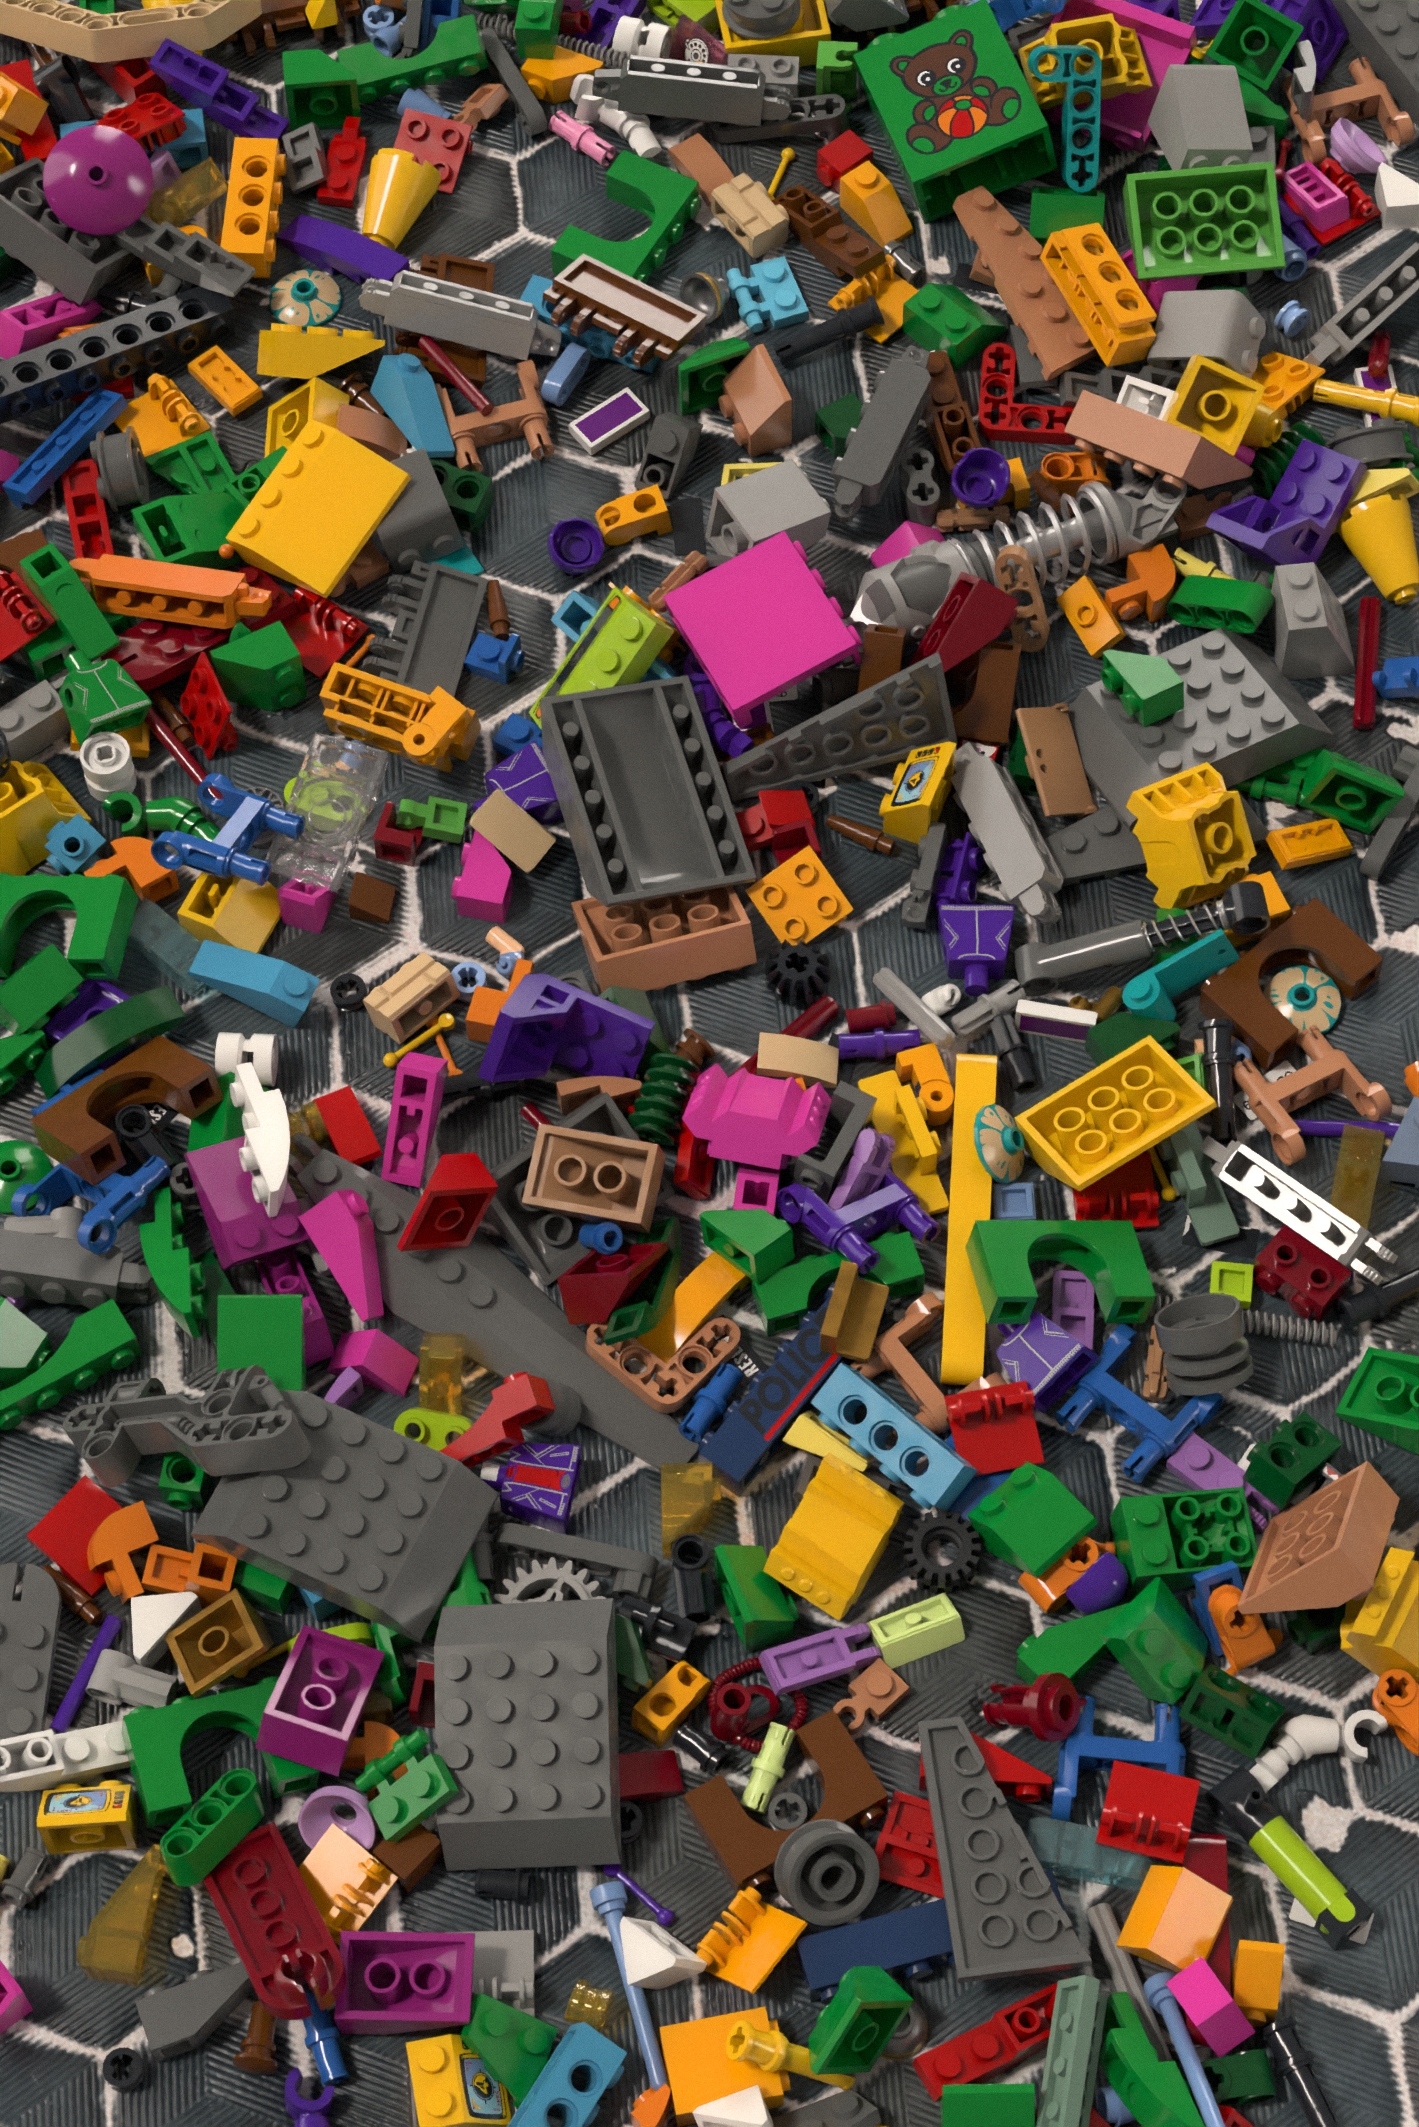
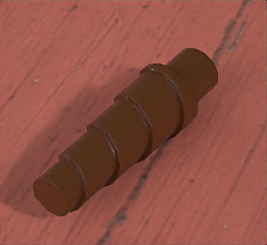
M1037 469L1033 470L1026 480L1035 488L1034 492L1063 518L1060 507L1062 491L1053 483L1050 477L1045 478ZM1067 502L1070 518L1076 517L1072 507Z
M493 579L487 584L489 625L494 633V638L508 641V630L511 627V622L508 617V610L505 605L500 582Z
M160 690L151 692L149 698L158 715L185 748L190 747L195 742V738L190 732V724L186 722Z
M830 814L826 821V825L829 826L828 828L841 833V835L852 839L873 852L878 850L891 855L895 849L896 841L885 837L883 831L875 830L869 826H864L834 814Z
M49 1564L42 1567L56 1582L61 1593L62 1602L70 1608V1611L76 1617H82L91 1626L96 1625L102 1619L103 1613L94 1605L95 1600L92 1597H89L81 1588L75 1586Z

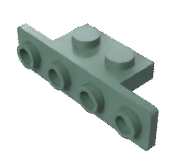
M1193 1121L1157 1143V1148L1161 1159L1168 1163L1173 1189L1177 1196L1181 1195L1200 1244L1207 1246L1237 1237L1240 1229L1220 1180L1211 1171L1213 1163L1210 1157L1198 1149L1203 1143V1139L1196 1122Z

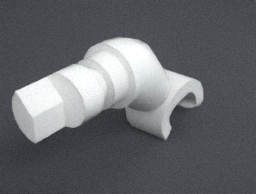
M581 73L576 76L570 92V98L575 104H578L574 118L595 121L600 117V121L615 130L622 139L627 140L633 152L640 157L652 158L663 150L649 128L650 120L646 114L634 115L626 111H618L617 101L593 96V75Z
M1368 1709L1352 1714L1344 1725H1339L1337 1719L1306 1714L1294 1717L1278 1729L1279 1736L1272 1741L1274 1748L1266 1747L1255 1759L1257 1764L1249 1772L1257 1779L1266 1793L1289 1771L1288 1764L1295 1765L1301 1759L1308 1760L1314 1754L1337 1752L1338 1747H1340L1343 1754L1351 1761L1363 1764L1368 1758L1367 1748L1357 1744L1354 1738V1729L1366 1728L1376 1735L1388 1728L1387 1720L1377 1711Z

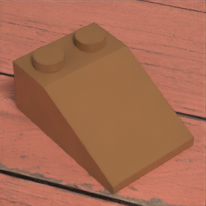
M539 1123L522 1203L597 1224L611 1222L620 1229L649 1234L666 1154L658 1144Z

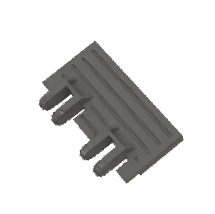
M414 560L409 577L393 574L388 579V587L393 592L403 596H397V594L394 595L392 593L383 596L381 602L383 609L397 615L391 639L375 636L370 639L368 647L373 654L399 662L400 664L383 658L369 656L363 661L364 671L429 695L437 686H440L454 697L488 579L433 561L429 565Z

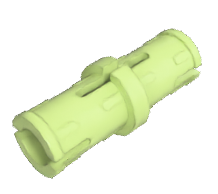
M770 1722L758 1758L753 1757L750 1764L753 1771L739 1802L741 1806L748 1807V1809L761 1814L766 1813V1808L778 1778L782 1779L785 1769L782 1767L796 1731L792 1729L787 1730L788 1727Z

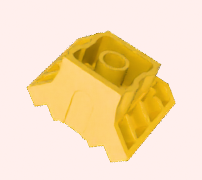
M1113 13L1051 24L1050 30L1044 37L1018 49L1027 84L1040 109L1048 110L1058 104H1062L1063 82L1042 81L1033 75L1028 67L1030 53L1033 49L1042 45H1083L1095 51L1101 58L1102 64L1101 100L1111 99L1125 92L1137 94L1152 87L1135 29L1119 26L1114 20ZM1046 54L1040 58L1038 69L1041 73H1047L1053 69L1055 65L1054 56ZM1081 54L1076 58L1074 63L1076 72L1082 73L1089 69L1091 65L1090 56L1088 54ZM1087 91L1077 93L1074 97L1073 105L1088 103L1090 101L1089 93Z
M11 761L9 770L0 779V873L25 876L27 871L50 855L45 848V845L49 842L46 835L60 821L67 824L79 813L89 824L91 823L92 819L45 764L31 761L21 764L18 761Z
M1208 762L1132 792L1126 808L1138 818L1132 832L1138 837L1142 846L1148 870L1146 877L1158 887L1153 901L1160 908L1185 909L1224 893L1228 887L1247 876L1249 872L1248 864L1251 858L1256 856V851L1239 792L1227 791L1223 776Z
M829 1453L822 1459L815 1478L808 1483L799 1506L792 1518L784 1526L778 1544L770 1551L763 1571L840 1621L847 1614L851 1605H855L889 1543V1536L898 1521L905 1502Z
M1390 1547L1377 1570L1372 1591L1361 1600L1354 1601L1350 1599L1346 1603L1345 1617L1340 1625L1341 1650L1379 1677L1390 1669H1401L1412 1675L1419 1684V1561L1412 1560L1415 1554L1413 1551Z

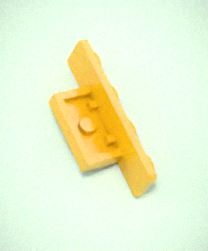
M894 1070L859 1080L858 1089L877 1098L871 1118L874 1129L877 1130V1133L891 1135L894 1138V1142H896L895 1152H892L890 1160L892 1172L918 1196L919 1206L929 1216L948 1210L949 1201L936 1172L937 1155L942 1154L941 1144L936 1132H929L925 1120H928V1115L923 1099L921 1097L915 1098L910 1084L901 1086L897 1073Z

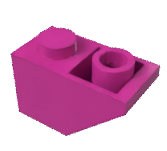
M475 830L472 842L465 843L461 857V865L464 866L462 876H455L451 897L457 900L458 915L504 924L514 891L512 871L494 845Z
M740 1163L733 1210L764 1209L775 1217L781 1169L777 1170Z

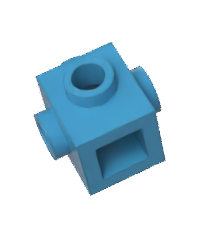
M77 813L67 824L60 821L46 835L49 842L45 845V848L50 853L46 860L62 876L67 871L70 874L83 873L92 868L95 862L101 860L98 855L108 846V843ZM70 845H80L78 851L74 853L68 852Z

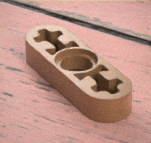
M1009 545L1004 547L998 554L995 563V574L999 588L1003 592L1012 596L1015 592L1024 591L1032 597L1033 603L1029 606H1016L1015 609L1018 610V613L1010 629L1015 644H1022L1021 650L1036 652L1041 650L1047 642L1050 632L1049 622L1029 552L1021 546ZM1008 559H1013L1015 564H1020L1017 573L1018 580L1013 581L1015 575L1012 566L1006 565ZM1031 617L1030 624L1033 632H1038L1037 638H1032L1030 633H1025L1027 627L1026 618Z

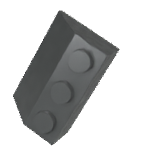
M824 0L830 20L840 27L845 25L855 32L906 23L910 18L904 0Z

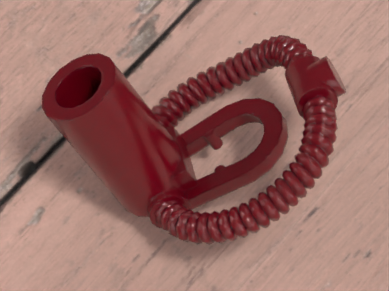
M759 1656L739 1662L722 1671L712 1681L707 1694V1702L710 1708L709 1714L711 1715L710 1729L713 1735L719 1740L731 1741L735 1746L740 1745L741 1748L745 1747L747 1751L750 1749L751 1752L755 1751L756 1753L760 1752L764 1741H756L755 1739L752 1741V1738H749L747 1735L769 1724L776 1717L779 1709L778 1699L768 1687L751 1685L745 1688L738 1683L728 1684V1682L754 1669H763L758 1659ZM802 1689L786 1693L787 1696L793 1698L792 1700L796 1708L795 1715L789 1724L786 1725L788 1727L787 1730L792 1729L796 1731L803 1726V1723L806 1721L805 1718L808 1716V1702H806L807 1698L804 1697L805 1694L802 1692ZM751 1696H763L768 1700L770 1709L762 1717H755L750 1722L747 1716L751 1705Z

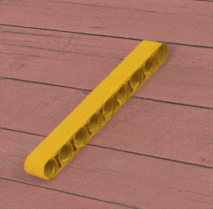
M957 1053L940 1384L968 1386L980 1376L983 1377L986 1317L965 1247L975 1221L990 1220L992 1177L987 1173L978 1157L974 1142V1123L976 1114L982 1107L995 1104L997 1055Z

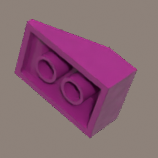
M245 1136L184 1154L223 1271L270 1257L273 1254L299 1248L310 1239L298 1218L302 1213L288 1181L283 1202L277 1216L269 1218L263 1202H256L252 1191V1175L250 1171L244 1172L239 1158V1148L244 1147Z
M303 1625L263 1712L255 1748L338 1776L351 1748L385 1652Z
M341 1931L339 1952L346 1969L347 1980L342 1994L335 2003L334 2020L340 2033L388 2035L470 2024L475 1933Z

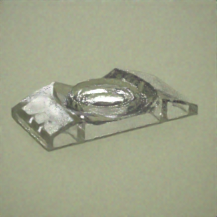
M318 732L314 733L285 811L305 816V827L298 840L275 833L265 859L271 862L270 874L299 880L305 884L309 883L319 888L323 887L330 891L338 892L355 860L366 820L377 802L389 759L387 751Z

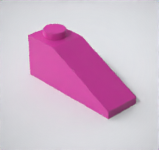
M62 292L2 310L0 311V356L5 360L56 340V335L62 333L63 328L85 325L101 312L102 305L93 298L79 305L67 299Z
M408 1052L397 1065L381 1173L382 1179L418 1188L422 1186L443 1098L448 1064L447 1059Z
M353 1189L337 1190L298 1218L361 1321L377 1320L384 1315L374 1224L367 1214L369 1213V1207L364 1198L359 1193L354 1192Z

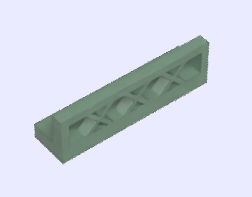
M1089 1975L1068 1978L1057 1983L1036 2127H1089L1108 1996L1098 1992L1100 1980Z

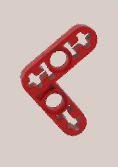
M1004 343L989 345L984 350L978 413V431L986 439L995 441L1074 445L1076 438L1064 432L1065 423H1068L1074 408L1013 403L1015 351L1011 346ZM997 358L1003 359L1002 373H995V359ZM992 386H1001L1007 393L1001 397H994L987 390ZM992 410H999L998 425L991 424ZM1034 418L1039 420L1042 425L1037 429H1027L1022 425V422L1025 419ZM1049 421H1053V429H1048Z

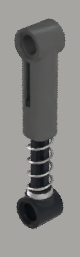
M1256 881L1238 882L1228 887L1224 892L1223 899L1214 903V906L1207 907L1204 904L1203 909L1191 913L1186 909L1184 915L1173 918L1171 915H1168V919L1156 923L1151 920L1149 925L1140 918L1051 945L1043 942H1034L1020 946L1013 953L1018 982L1020 983L1019 987L1020 989L1023 987L1026 996H1042L1057 989L1059 983L1152 957L1156 947L1165 945L1169 948L1172 942L1179 940L1188 942L1189 937L1200 935L1205 937L1207 932L1219 930L1220 928L1223 931L1232 930L1234 934L1239 936H1250L1263 932L1271 924L1263 886Z

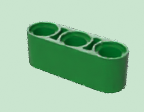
M1188 575L1169 599L1165 608L1169 616L1182 625L1215 630L1223 628L1232 632L1249 634L1255 632L1273 607L1275 598L1271 591L1260 583Z
M237 1768L225 1773L162 1837L159 1847L171 1881L174 1884L186 1887L195 1885L203 1880L265 1815L266 1807L255 1774L251 1770Z

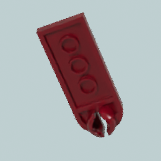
M249 565L237 572L246 574V581L250 587L271 591L272 606L268 609L265 616H250V618H241L239 620L252 633L297 612L295 600L261 569ZM149 618L117 635L120 645L100 658L101 661L107 659L116 660L148 696L154 688L194 668L201 652H205L209 660L211 658L210 651L229 643L233 627L220 629Z
M275 1822L249 1832L202 1881L264 2009L271 2015L281 2019L298 2020L312 2016V2012L302 1984L307 1982L320 2011H323L331 2006L342 1994L347 1980L346 1969L341 1954Z

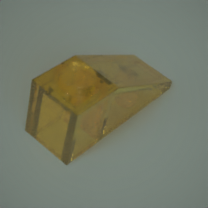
M1343 1123L1329 1204L1367 1230L1385 1131Z
M152 1845L91 1921L88 1936H81L76 1960L77 1963H81V1968L87 1979L139 1987L166 1868L159 1845Z

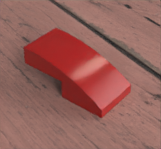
M350 1086L312 1100L315 1111L329 1135L332 1148L337 1156L357 1166L383 1156L371 1126Z

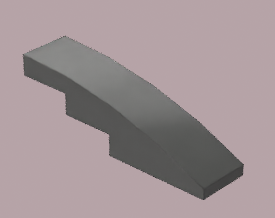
M142 215L132 226L119 233H115L113 236L114 243L144 261L178 278L227 296L235 297L255 274V268L195 231L189 236L167 221H164L160 226Z
M1143 366L1140 373L1135 374L1104 368L1098 377L1064 370L1059 378L1060 406L1075 408L1083 390L1116 402L1127 375L1175 391L1183 372Z

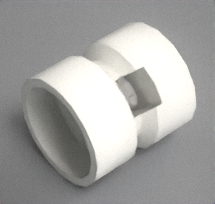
M623 15L616 27L612 48L614 51L619 49L621 53L626 51L627 57H629V53H632V55L669 59L673 29L671 26L654 22L645 26L642 19Z
M99 732L84 741L80 749V761L90 794L97 800L104 802L105 798L112 793L120 791L133 793L136 786V772L127 741L119 734L113 732Z
M219 1032L215 1050L216 1078L230 1071L235 1073L236 1065L247 1063L248 1052H254L253 1067L261 1086H275L278 1071V1039L276 1034L254 1033L250 1039H245L242 1033Z

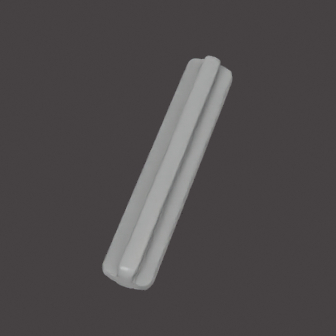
M883 967L879 973L873 976V983L939 1049L945 1050L955 1041V1033L889 968Z

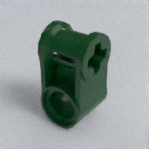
M1264 2049L1244 2051L1228 2057L1201 2062L1208 2083H1216L1217 2085L1212 2092L1217 2105H1247L1276 2097L1267 2053ZM1190 2087L1191 2097H1192V2100L1194 2101V2100H1195V2097H1194L1193 2092H1192L1191 2087Z

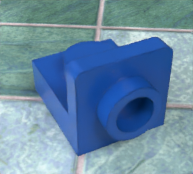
M479 632L464 661L465 671L507 685L512 673H518L524 661L525 651L521 650L520 635L512 633L508 642Z

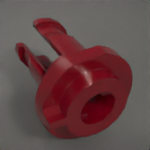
M1045 1672L1035 1680L1033 1685L1014 1684L1006 1687L1003 1684H992L990 1686L991 1691L999 1693L1003 1703H983V1713L987 1723L992 1727H1002L1007 1724L1013 1728H1032L1036 1737L1041 1741L1056 1742L1069 1737L1078 1722L1080 1707L1086 1705V1699H1081L1078 1696L1071 1680L1065 1674Z

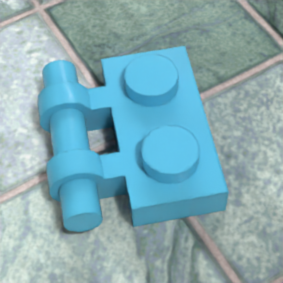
M785 256L750 265V275L752 278L747 279L742 276L739 268H732L727 272L729 292L732 298L737 299L740 306L739 315L742 322L748 324L751 332L761 331L764 328L762 321L770 319L774 330L809 320V310ZM759 294L762 302L757 303L753 301L751 296Z

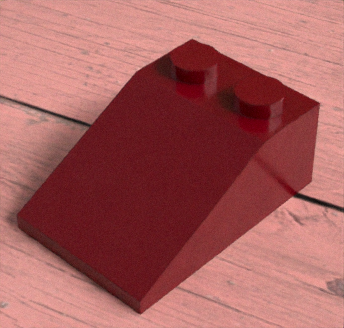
M961 571L906 668L939 651L945 673L998 637L1003 629H1009L1016 619L1018 610L1015 608L1019 600L982 578Z

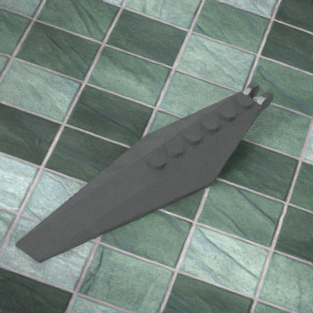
M300 1131L291 1138L295 1147L310 1158L311 1162L304 1168L289 1153L288 1173L296 1178L297 1184L304 1189L314 1205H317L335 1191L353 1189L354 1192L359 1193L369 1207V1213L367 1214L374 1224L382 1299L393 1316L503 1380L512 1374L527 1372L533 1376L568 1385L575 1390L580 1398L582 1410L578 1421L579 1424L674 1479L696 1455L699 1444L695 1440L691 1442L684 1438L678 1430L679 1424L670 1415L660 1413L651 1408L593 1360L585 1348L586 1334L576 1324L569 1325L567 1316L482 1233L476 1230L467 1247L400 1252L397 1245L420 1198L324 1148L321 1150L312 1139Z

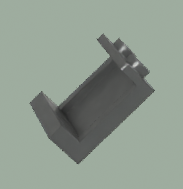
M840 1080L833 1093L825 1123L826 1128L839 1135L823 1162L800 1153L790 1185L797 1183L803 1187L808 1186L826 1204L830 1201L840 1181L842 1171L848 1165L852 1156H854L852 1145L855 1139L858 1138V1134L861 1133L860 1131H863L864 1128H869L877 1101L876 1097Z

